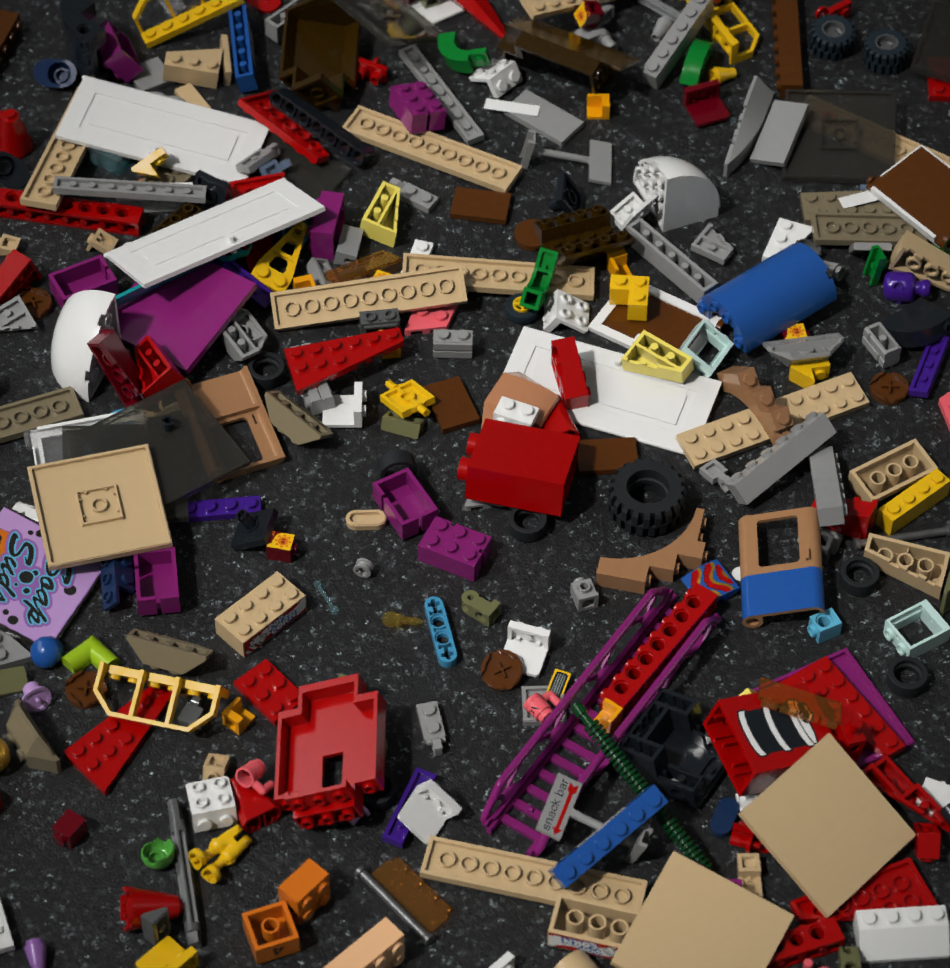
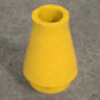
M713 67L708 73L709 81L718 79L720 84L737 76L735 68Z

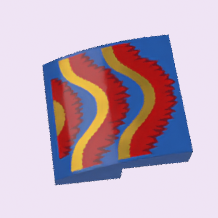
M717 559L696 568L681 578L688 589H692L699 583L716 593L718 601L722 599L725 602L741 590Z

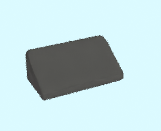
M159 908L140 916L143 937L154 946L171 933L168 908Z

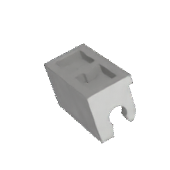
M343 224L333 264L353 265V262L345 259L356 260L364 229Z

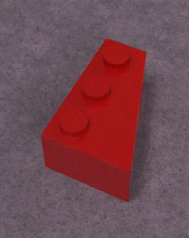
M15 249L5 257L4 262L0 265V306L16 297L23 289H26V291L30 289L31 286L29 284L35 279L40 280L43 278L32 260Z
M149 335L134 347L137 367L140 369L139 379L143 385V389H141L142 394L156 406L179 386L185 378L164 349Z
M574 336L552 340L551 366L567 411L587 407L589 398H591V390L589 386H586V374L582 370L581 358L578 354Z
M856 496L854 499L845 498L848 516H844L845 524L823 526L853 539H866L874 526L879 500L872 499L871 502L861 501V497ZM814 500L811 507L817 508L816 501Z

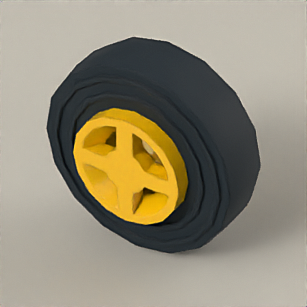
M522 293L510 296L505 304V313L510 321L516 324H529L538 317L540 310L536 311L519 306Z

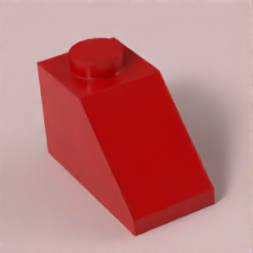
M913 822V831L916 834L914 837V853L916 857L923 862H933V859H939L941 833L935 823Z

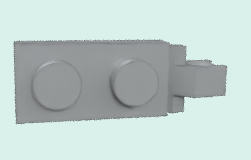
M272 143L264 149H258L236 164L237 172L255 173L256 169L281 154L279 144Z
M392 178L389 181L390 184L400 188L399 200L425 213H429L439 202V197L410 183L401 182V180Z
M437 701L416 704L424 744L432 746L434 756L443 755L442 743H446V735Z

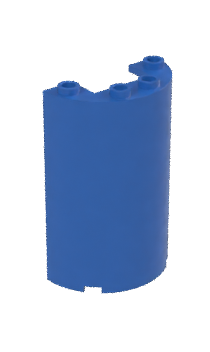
M798 242L787 246L701 297L698 301L697 309L708 319L712 318V311L716 312L725 324H729L734 329L733 342L735 346L747 354L763 344L762 342L770 340L837 299V291L833 278L829 279L826 273L828 268L823 260L809 246Z

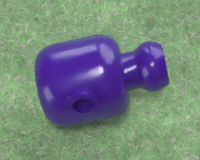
M889 271L884 278L883 294L886 300L896 302L899 305L902 302L912 303L915 295H920L924 298L930 296L931 281L928 279L917 281L915 274L912 272Z

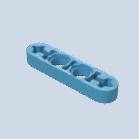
M429 597L425 601V615L438 663L444 668H451L457 663V652L444 604L439 597ZM432 605H435V607L437 608V613L435 614L433 611V607H431ZM440 620L444 625L436 627L433 625V622ZM441 637H445L449 641L445 644H441L437 640ZM447 650L450 659H446L445 657V651Z

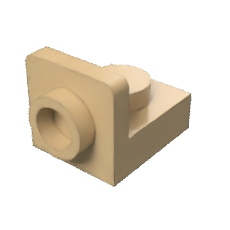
M98 228L95 234L91 232L86 242L89 245L86 250L89 252L91 247L103 254L114 249L118 239Z
M209 753L203 765V780L225 776L230 764V756Z

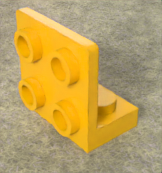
M168 935L141 957L135 965L137 968H196L199 965L198 951L192 946L185 950Z

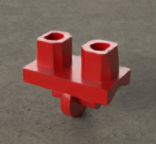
M358 57L357 79L363 80L365 77H368L371 84L376 86L381 82L387 83L388 67L381 64L380 58L376 57L371 61Z
M734 822L729 844L743 847L747 853H750V850L769 853L745 822Z

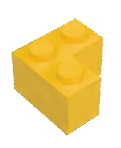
M611 274L609 304L628 305L627 320L647 321L650 277Z

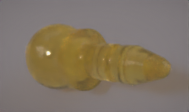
M387 611L382 616V622L388 628L395 627L396 625L400 627L401 624L418 625L423 623V620L419 618L402 617L401 613L396 614L393 611Z

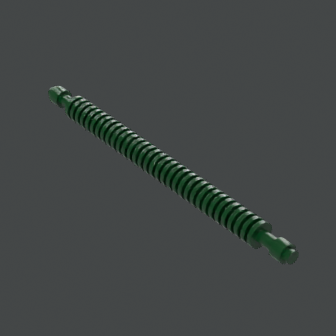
M579 702L571 706L572 712L587 726L584 731L586 733L589 732L588 736L592 737V741H596L595 745H599V750H603V755L606 754V759H609L610 764L613 763L612 766L616 768L617 772H620L619 775L623 777L624 781H627L626 784L630 786L631 790H634L633 793L636 795L643 792L649 783L647 781L644 782L646 779L641 777L642 774L640 772L637 773V768L633 769L635 765L633 763L630 764V759L626 760L628 757L623 755V750L619 751L621 749L620 746H616L617 743L616 741L613 742L614 739L612 737L609 738L610 734L606 733L607 730L603 728L602 724H599L600 721L598 719L592 720L583 704ZM666 804L652 815V817L657 816L655 818L656 822L661 820L658 824L660 826L664 825L662 827L664 831L668 829L665 833L667 835L671 834L669 838L671 840L675 838L672 842L674 844L678 843L676 847L678 849L681 848V853L685 852L683 854L684 857H688V859L712 871L713 863L707 864L710 861L709 858L704 859L706 857L705 853L701 854L703 851L701 849L697 850L699 846L697 844L694 845L695 841L691 840L692 837L690 835L685 837L688 832L684 831L682 833L685 829L683 826L678 828L681 823H675L678 819L676 817L672 818L674 816L673 813L668 814L670 809H665L667 807Z

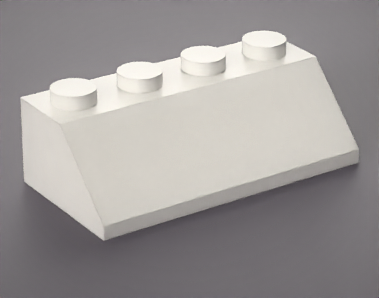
M945 905L855 911L853 929L861 964L950 958L949 922Z

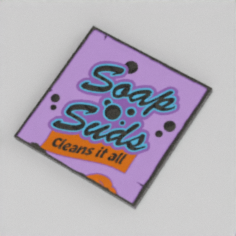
M3 504L0 509V631L30 646L42 636H54L60 640L101 580L100 561L49 571L39 522Z

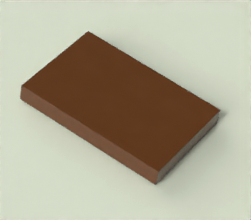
M456 187L450 218L506 225L511 193Z
M459 376L422 386L435 396V403L430 405V408L443 434L480 423V417Z
M635 437L580 440L577 463L578 475L615 474V471L620 467L623 468L624 464L628 462L633 463L634 460L638 459Z

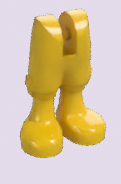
M238 824L217 838H212L207 850L202 851L199 848H193L188 853L189 860L195 870H200L212 857L220 854L215 862L209 864L201 871V876L211 884H216L221 880L220 870L223 866L234 864L235 859L252 842L248 835L238 841L235 840L243 831Z

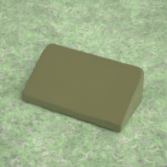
M389 410L382 417L381 430L418 439L426 420L413 416L402 419L395 412Z
M25 666L0 670V697L23 692V687L28 683Z

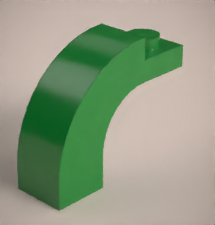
M456 32L438 34L437 44L439 51L450 69L460 73H474L475 67L492 64V58L487 47L461 50V43Z
M694 39L687 53L679 83L689 86L701 83L706 62L709 57L714 55L713 42Z
M540 247L531 279L523 289L519 306L536 311L541 309L550 290L560 252Z

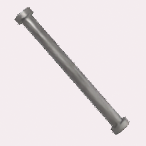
M950 524L941 528L893 534L885 537L901 541L943 535L950 537ZM854 538L855 550L865 547L868 538Z
M364 865L355 871L354 875L358 879L361 878L422 939V943L425 946L430 945L434 941L435 935L428 933L367 872V868Z

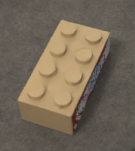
M277 571L215 618L216 634L245 658L307 610L306 595Z
M558 893L548 929L547 945L571 951L582 949L589 955L612 960L639 911Z

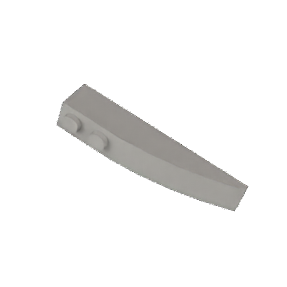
M755 75L745 98L743 113L739 116L738 126L735 129L732 144H730L725 159L723 177L730 175L755 147L774 103V93Z

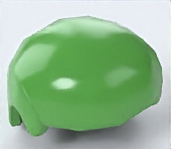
M158 837L153 842L145 844L141 850V860L143 863L155 870L167 868L173 862L175 856V845L170 838L167 841H163Z

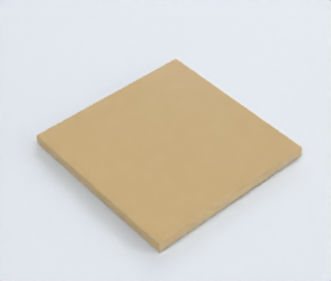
M148 444L27 467L49 571L173 547Z
M830 733L825 735L738 813L739 817L825 918L834 913L916 836L914 831Z
M673 851L610 965L616 968H767L794 915Z

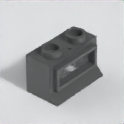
M398 308L359 312L360 333L365 334L381 329L400 328Z

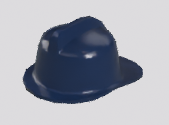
M49 58L39 61L34 67L33 74L35 80L42 86L64 88L70 86L76 80L77 69L69 60Z

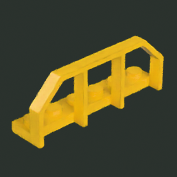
M139 0L132 17L149 49L244 4L245 1L210 0L205 2L200 0L201 5L176 16L169 1L164 0L172 15V19L143 31L138 20L147 2L151 0Z
M723 0L725 4L715 7L704 25L712 34L711 41L713 43L718 41L729 55V64L733 65L753 57L760 34L733 0ZM731 11L741 24L728 28L721 22L718 15ZM747 31L754 39L749 50L738 53L739 42L733 36Z
M100 661L93 688L103 709L110 717L190 734L217 716L221 698L228 700L230 692L221 685L215 686L185 680L177 676L175 678L150 673L142 669L125 668ZM105 674L108 675V679L120 681L121 678L128 679V683L136 685L129 715L113 712L101 692ZM145 683H148L147 686L154 689H160L161 686L168 687L167 690L172 692L165 723L136 717ZM181 690L188 691L187 695L200 697V694L208 695L207 699L213 700L209 713L188 727L172 724Z

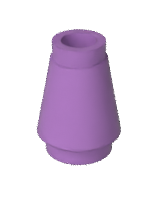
M33 938L26 941L24 950L30 967L45 968L47 944L44 943V939Z

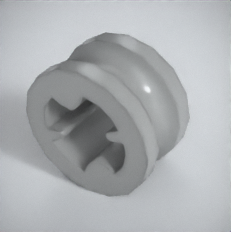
M359 558L353 571L359 577L368 578L374 565L368 559Z

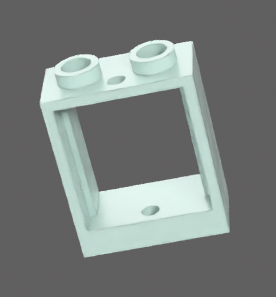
M703 319L694 327L679 350L693 357L694 369L691 373L709 378L734 343L725 334L717 330L711 322ZM698 333L719 350L709 365L688 348Z
M925 599L886 619L883 634L896 647L899 655L916 658L949 641L950 626L928 600ZM921 619L933 635L911 646L898 629Z

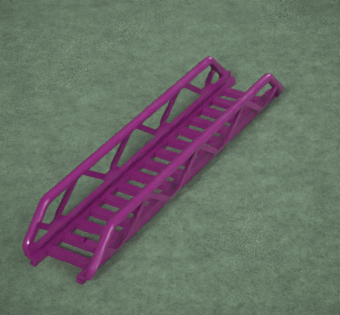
M664 586L652 588L644 595L501 774L481 813L480 820L485 829H487L486 832L492 835L500 823L533 841V844L526 851L527 856H539L547 846L550 837L533 830L509 816L508 813L514 807L534 820L539 821L542 812L520 800V798L526 792L546 803L549 793L532 783L539 777L551 785L554 784L556 775L544 769L548 762L568 771L579 778L577 781L582 783L574 807L590 781L605 770L610 762L609 759H606V754L603 755V750H600L596 755L568 739L571 733L574 732L592 741V737L588 736L589 732L586 733L584 731L586 727L579 724L582 720L578 719L574 713L571 714L565 723H562L561 720L570 702L583 685L593 680L597 683L580 704L586 707L587 713L592 720L595 719L599 713L591 708L596 702L600 704L599 695L601 691L611 685L612 679L617 673L623 671L626 662L630 658H634L640 645L646 644L650 633L653 630L657 631L661 623L659 622L665 616L669 617L672 613L670 608L677 600V594L673 593V589L670 590ZM662 595L663 600L656 608L652 607L657 596ZM646 606H647V610H646V612L644 613V615H643V616H639V615L642 613V611H643V610L646 608ZM718 613L711 614L699 623L646 693L636 702V706L626 714L625 720L611 736L614 739L613 742L616 741V746L619 745L662 687L668 688L675 672L684 660L694 655L702 642L711 633L713 627L721 622L722 617L718 616ZM637 623L643 624L614 662L609 665L607 662L626 631ZM602 663L601 669L598 671V673L593 674L595 670L599 667V665ZM555 722V726H554V728L551 730V732H547L548 729H549V728L552 726V724ZM548 739L550 741L518 783L515 784L513 780L525 758L538 743ZM560 747H563L586 760L590 765L584 770L559 756L556 752ZM506 782H507V786H506L505 790L501 793V791H502L504 785H505ZM500 800L502 803L495 810V812L492 815H490L496 801Z

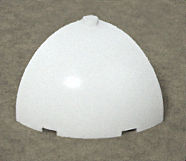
M654 156L638 162L639 166L635 168L633 182L644 201H647L655 193L658 195L655 199L656 204L650 211L662 232L718 216L720 208L718 191L712 181L696 166L685 160L669 156Z
M100 290L80 291L67 299L57 319L51 344V366L55 379L62 388L71 386L77 398L87 402L90 401L105 376L104 371L87 343L103 329L115 330L121 337L116 295Z

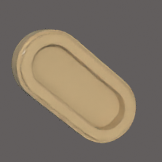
M352 510L346 515L347 527L355 531L380 530L387 523V517L381 510Z

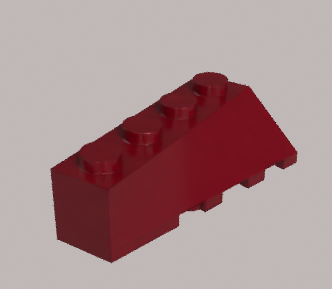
M103 329L87 345L126 408L149 409L152 402L142 394L141 389H143V385L139 379V367L133 362L129 350L121 342L120 335L115 330Z

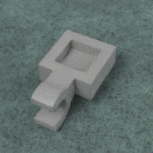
M715 458L699 468V474L712 485L718 482L725 493L730 491L726 486L731 480L727 476L728 469Z

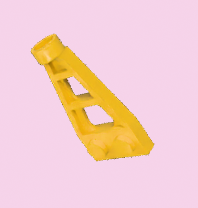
M302 221L294 224L292 229L257 262L251 275L272 292L287 290L292 282L303 239L308 232L309 226ZM286 242L296 246L292 256L281 251ZM275 257H280L287 261V268L284 273L269 266V263Z

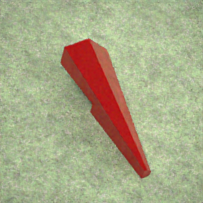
M451 0L470 14L473 20L502 40L505 35L504 26L488 0Z
M887 755L876 763L872 762L862 770L877 789L950 832V826L939 813L942 808L919 783L914 785ZM917 798L921 801L919 806L915 804ZM929 808L933 814H930L927 809Z

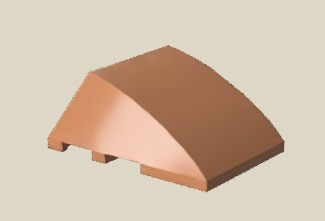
M521 372L503 373L484 401L481 429L485 418L493 420V412L502 396L540 408L539 415L532 426L535 428L542 427L560 398L557 394Z

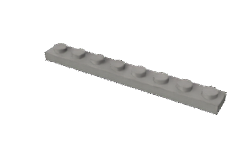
M413 44L400 49L399 56L418 81H424L431 92L447 110L446 118L465 143L469 146L484 140V133L417 46Z
M55 176L53 183V194L204 204L207 192L206 185Z

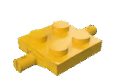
M390 379L385 382V386L389 390L380 394V401L402 419L416 412H420L424 417L429 416L430 410L427 407L435 403L434 395L413 379L402 384H395Z

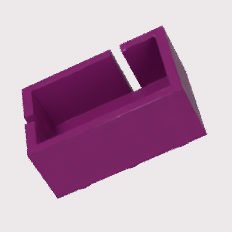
M107 19L100 25V27L105 29L106 44L100 47L97 53L103 59L101 62L106 69L113 70L114 75L119 80L123 79L128 83L143 71V67L138 60L139 58L131 40L123 32L118 31V28Z
M424 81L391 86L389 106L410 134L426 132L428 114V131L444 129L447 110Z
M322 190L320 198H317L316 201L325 206L326 211L312 217L313 224L308 227V236L311 237L308 249L311 250L312 257L334 260L345 222L344 193Z
M101 254L48 274L50 290L61 309L70 296L80 291L100 290L114 293L115 295L119 294L117 279L111 269L108 268V264Z
M408 467L372 483L373 499L379 508L384 510L387 519L402 540L418 534L419 529L422 531L427 530L435 516H438V508Z
M435 516L418 545V561L474 582L482 569V565L485 564L492 551V537L459 524L452 526L451 521Z
M175 547L135 554L134 567L139 616L158 614L159 610H162V614L181 612Z

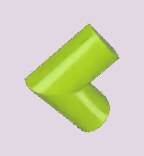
M94 635L61 658V663L73 674L82 671L90 664L98 669L100 661L116 666L121 665V660Z

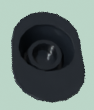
M0 151V183L12 189L25 186L30 177L28 166L10 153Z

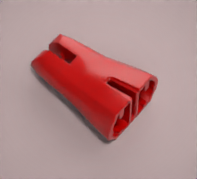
M558 395L560 399L540 429L579 436L576 425L571 419L562 398Z
M234 778L229 779L237 817L244 832L251 834L262 828L261 820L265 826L278 821L282 810L267 794L260 795L252 786L245 788L241 785L239 786Z

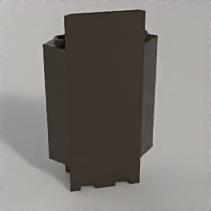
M301 0L298 4L285 9L279 79L297 96L303 98L318 110H322L323 107L333 109L332 112L340 113L343 94L356 89L361 19L339 0Z
M522 15L521 19H512L510 23H503L505 35L497 47L500 60L513 61L515 56L524 59L528 52L587 75L590 79L592 94L606 93V88L609 84H612L616 71L621 72L637 64L640 60L543 21L532 20L527 15Z

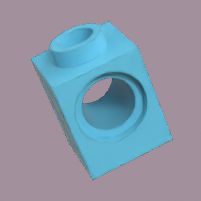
M831 607L825 610V612H819L810 616L807 630L812 638L814 637L817 643L820 644L839 636L842 622Z

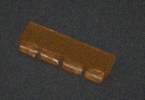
M380 250L370 254V256L367 255L354 262L339 266V268L325 272L326 280L332 283L352 281L402 260L397 255Z
M763 677L759 679L758 699L762 700V707L776 711L778 706H780V713L797 717L800 712V719L817 724L819 719H821V726L833 730L841 723L840 702Z
M396 857L392 861L388 859L370 874L428 933H433L449 919L448 915L452 912V908L442 898L437 900L439 895L427 884H424V881L412 869L409 870V866L400 857Z

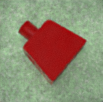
M852 715L837 718L828 726L832 734L834 733L840 738L844 751L856 763L866 744V737L861 729L863 722L860 718Z

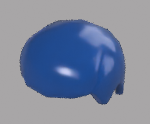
M42 636L34 641L30 648V658L40 668H52L64 656V646L54 636Z

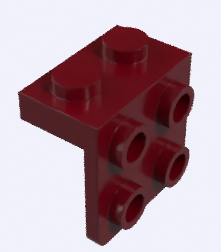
M718 79L684 88L683 105L697 127H703L730 118V113L719 97L720 82Z

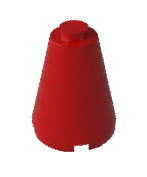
M14 109L4 110L0 115V151L10 153L18 159H23L28 152H32L33 141L18 111Z
M131 886L122 887L125 895H120L121 921H126V926H122L124 932L141 929L140 916L146 912L166 907L168 908L169 920L179 918V914L183 913V900H179L178 895Z

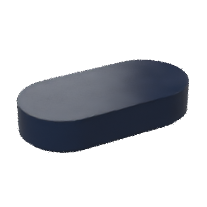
M723 798L718 802L710 822V832L715 837L724 838L731 833L739 813V804L736 800Z

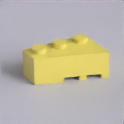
M383 181L365 212L360 225V229H364L363 236L394 248L397 234L400 199L399 187Z
M646 330L641 332L621 359L622 367L625 371L678 383H684L694 369L693 357Z

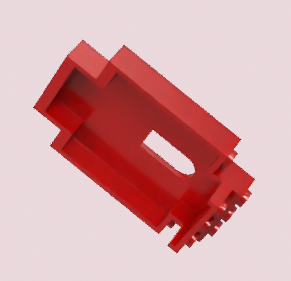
M359 673L299 686L298 708L278 712L274 801L282 811L293 810V819L301 829H312L321 825H331L336 822L351 821L355 818L363 817L364 794H372L376 791L384 790L386 701L378 690L367 692V684ZM343 754L341 784L324 787L325 758Z

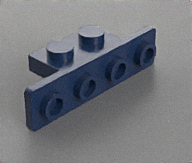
M132 555L100 561L103 610L109 611L119 604V591L129 595L135 591Z

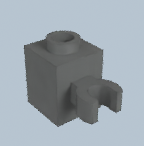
M193 696L190 704L180 701L176 707L172 724L188 727L203 717L204 709L201 702L203 697ZM203 725L191 734H185L196 737L198 732L204 729L205 725Z

